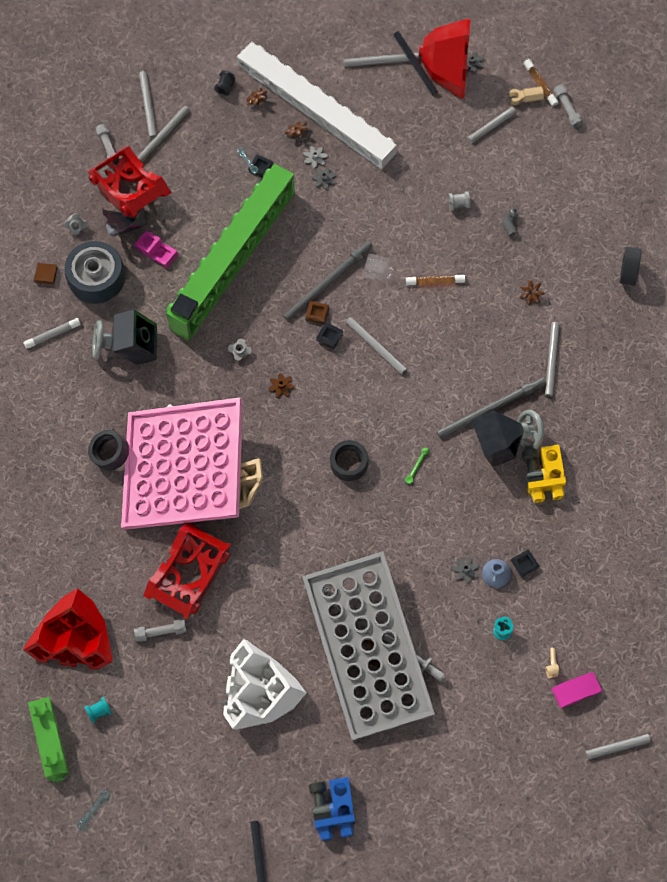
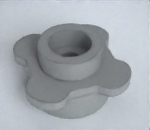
M74 213L64 222V227L69 228L73 235H77L81 229L87 227V221L83 220L79 214Z
M238 339L235 344L228 346V351L233 354L236 361H241L252 352L251 348L245 344L244 339Z

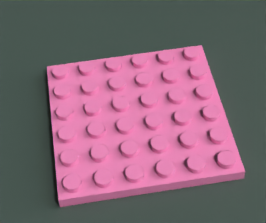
M241 398L128 412L127 442L129 445V455L125 461L121 527L124 530L239 517L243 400Z

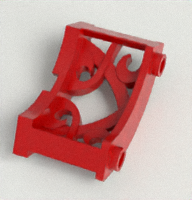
M130 146L123 147L87 171L90 182L94 186L97 185L105 197L126 217L135 218L138 210L159 196L166 197L172 193L162 176H157L151 171L147 173L142 169L144 164L138 159ZM121 156L122 158L117 166L114 165L112 161ZM107 165L114 171V174L109 170H104L108 178H102L98 170ZM121 178L128 182L141 180L137 186L138 193H119Z
M192 522L185 523L179 529L176 539L168 552L171 554L170 558L167 559L166 564L162 562L155 574L149 579L143 597L149 600L154 598L183 614L185 619H188L191 614L196 615L201 606V600L217 576L222 564H226L231 555L228 552L231 544H226L196 528V524ZM191 535L202 540L203 542L198 546V544L191 537ZM207 544L219 550L214 559L209 557L210 553L213 552L211 549L205 551L204 554L202 553ZM193 550L194 553L189 558L185 559L182 557L184 551H188L190 555ZM197 558L200 565L201 579L189 584L180 585L181 576L174 566L176 563L189 564ZM207 566H212V568H211V570H210V572H209V574H208V568H207ZM170 575H175V576H176V583H175V585H173V583H174L173 580H172V581H169V580H168V577H169ZM199 588V590H198L197 593L195 594V593L193 592V590H196V589ZM177 592H180L182 601L185 596L191 597L190 602L185 604L176 599Z

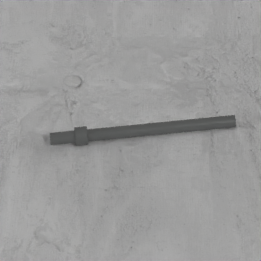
M367 241L358 250L355 249L350 253V257L287 311L283 318L287 321L293 318L355 262L358 263L363 258V255L373 247L372 243Z
M540 378L530 384L526 383L520 386L519 390L438 430L437 434L441 439L472 423V419L495 411L523 396L527 397L533 394L534 390L546 385L544 378Z

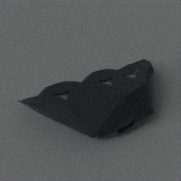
M144 207L141 208L138 216L135 218L126 217L120 212L102 209L103 215L108 219L106 228L111 236H118L147 224Z

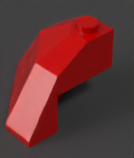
M464 19L437 27L424 37L423 46L419 45V57H422V65L431 80L460 98L465 96L471 19Z
M78 588L63 596L45 615L23 648L26 653L38 662L47 663L48 659L60 660V665L76 667L77 663L88 665L89 669L99 670L110 664L113 660L106 623L94 601Z

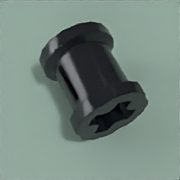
M223 70L219 74L220 79L218 84L215 85L214 90L219 94L228 96L231 92L230 87L236 80V77L232 72Z

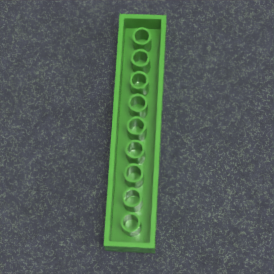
M275 163L271 169L265 171L263 180L260 184L257 183L250 198L244 200L242 209L239 213L236 212L229 227L223 229L219 241L213 243L210 253L201 260L198 270L190 275L185 288L182 287L179 290L177 298L181 293L198 301L199 304L189 321L171 312L170 309L174 303H170L167 307L166 316L171 331L188 341L191 340L295 194L293 173Z

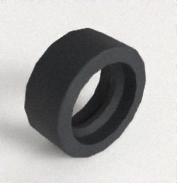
M625 248L620 284L635 286L642 249Z
M103 430L91 439L88 446V455L90 460L101 469L107 471L116 470L127 460L129 445L127 440L116 431ZM109 440H116L118 442L116 454L111 459L102 461L99 458L101 447Z
M353 440L342 441L332 449L330 467L334 475L339 479L355 481L361 478L367 471L369 462L368 452L359 442ZM346 450L356 451L361 457L360 466L353 471L342 470L337 464V458L341 452Z

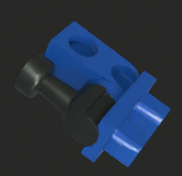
M349 777L329 780L332 803L326 804L323 792L327 790L326 782L308 785L309 792L314 794L315 809L313 817L315 829L318 830L321 841L332 840L331 828L340 826L342 838L353 836L355 819Z

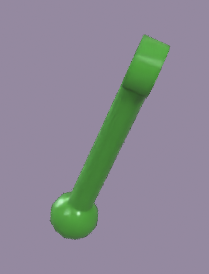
M423 448L421 450L422 454L418 459L415 467L413 468L410 476H407L405 478V482L407 484L413 483V477L416 471L418 470L425 455L429 454L428 448Z

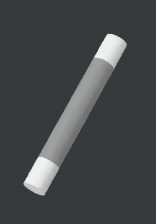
M76 318L23 343L25 348L29 349L81 324L79 319Z

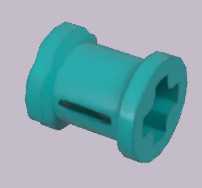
M501 617L495 621L493 634L497 639L506 640L511 636L514 627L512 620L508 617ZM503 625L506 626L504 632L500 631V628Z
M104 697L101 698V701L91 706H84L93 724L96 723L97 719L107 714H112Z

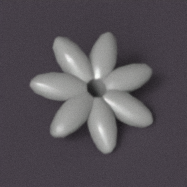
M310 146V152L303 153L304 156L308 157L304 163L312 162L313 168L316 167L317 162L320 165H325L322 159L327 158L328 155L322 153V147L315 150L313 146Z

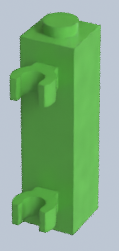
M50 697L28 702L45 777L48 781L52 780L53 783L63 781L65 776L70 774L53 702Z

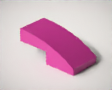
M147 231L134 244L140 252L166 269L179 256L177 250L162 243L159 237Z
M593 672L564 682L551 689L560 709L602 692Z

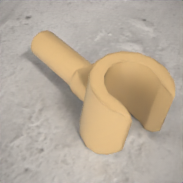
M550 648L551 665L545 666L548 678H554L558 676L559 667L556 662L555 648Z

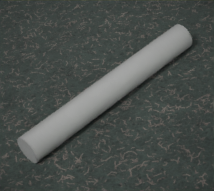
M513 107L509 108L467 137V140L472 144L516 113Z
M646 734L588 750L586 755L588 759L650 743L651 741L649 735Z

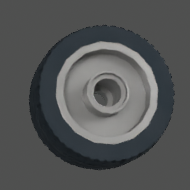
M101 241L84 242L75 247L66 258L65 278L72 293L80 300L93 304L103 303L111 300L121 291L125 282V269L122 258L111 245Z

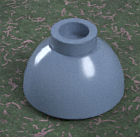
M492 559L484 565L482 578L491 587H503L511 578V570L505 561Z

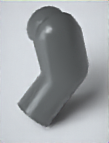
M516 208L508 210L502 220V224L509 237L518 233L514 226L519 216V211Z

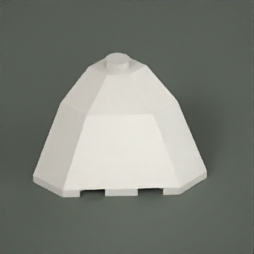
M243 639L230 657L232 673L231 676H228L226 693L229 694L228 705L224 706L223 715L235 730L269 723L294 709L306 692L297 679L280 663L249 641Z

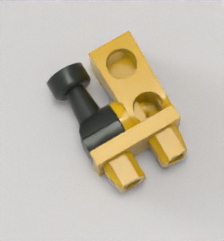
M560 446L541 447L539 455L543 469H537L535 460L538 458L536 449H528L521 452L522 461L527 462L528 473L525 479L527 493L531 494L533 502H544V492L551 491L553 500L563 499L566 480Z

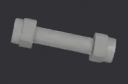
M563 85L556 86L553 89L557 100H561L568 113L570 125L573 128L580 126L583 123L582 117L579 113L575 112L567 97L568 91Z
M101 124L96 127V132L99 139H102L108 154L107 158L115 154V151L109 139L110 134L107 126ZM118 157L113 160L112 163L117 166L120 158Z
M176 620L174 624L145 629V627L134 629L136 642L147 641V637L173 632L178 635L186 632L184 620Z

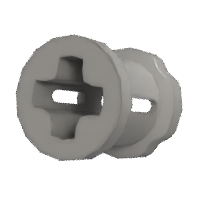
M468 191L464 192V194H448L451 211L454 208H470Z

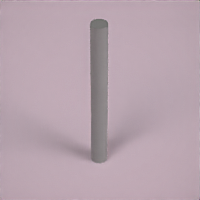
M414 53L416 58L419 60L418 53ZM405 54L345 59L344 66L352 67L407 62L409 59Z
M141 71L139 76L149 138H155L157 135L146 71Z
M184 106L141 152L138 159L142 163L190 112L187 106Z
M352 317L347 319L346 324L401 375L407 371V368Z
M558 322L551 323L545 387L546 397H553L559 333Z

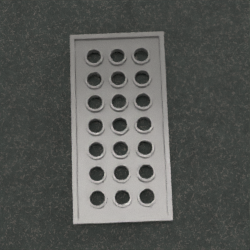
M382 551L302 576L352 741L434 716L435 713L384 552ZM367 573H373L376 576L375 581L371 584H367L363 580L364 575ZM345 580H354L355 587L352 590H346L343 587ZM331 585L335 588V593L329 597L325 596L323 589ZM379 593L382 596L381 602L378 604L371 603V594ZM353 599H358L362 605L360 609L352 610L349 607L350 602ZM334 605L341 608L340 615L336 617L329 614V609ZM379 613L388 615V621L385 624L377 623L376 616ZM360 619L368 622L367 628L362 631L356 628V622ZM341 625L347 628V634L343 637L335 634L336 628ZM384 634H393L395 637L394 642L389 645L385 644L382 641ZM367 639L374 642V647L370 651H365L362 648L363 641ZM351 646L354 650L353 655L344 657L341 653L343 647ZM393 653L401 656V661L397 665L389 663V656ZM371 660H378L380 662L379 670H369V662ZM352 666L360 669V674L356 678L348 676V669ZM398 674L407 676L408 680L405 685L400 686L395 683V678ZM379 680H383L387 684V688L383 692H378L374 688L375 683ZM357 687H364L366 689L365 697L361 699L356 698L354 690ZM409 694L413 696L414 702L411 706H404L401 699L404 695ZM384 701L393 703V710L391 712L385 713L381 710V704ZM365 707H369L373 711L372 717L369 719H363L360 716L361 710Z

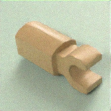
M541 86L523 89L522 91L512 89L509 96H516L517 98L512 99L511 104L518 105L523 101L525 103L543 100L544 93Z

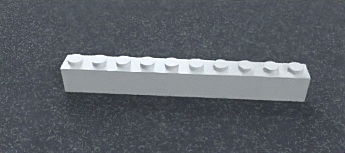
M251 42L237 56L238 67L382 169L396 155V144L391 138L383 136L377 128L369 126L363 118L355 116L347 107L338 104L332 96L324 94L318 86L310 84L304 76L296 74L291 67L285 66L277 57L265 52L264 48L260 45L257 46Z

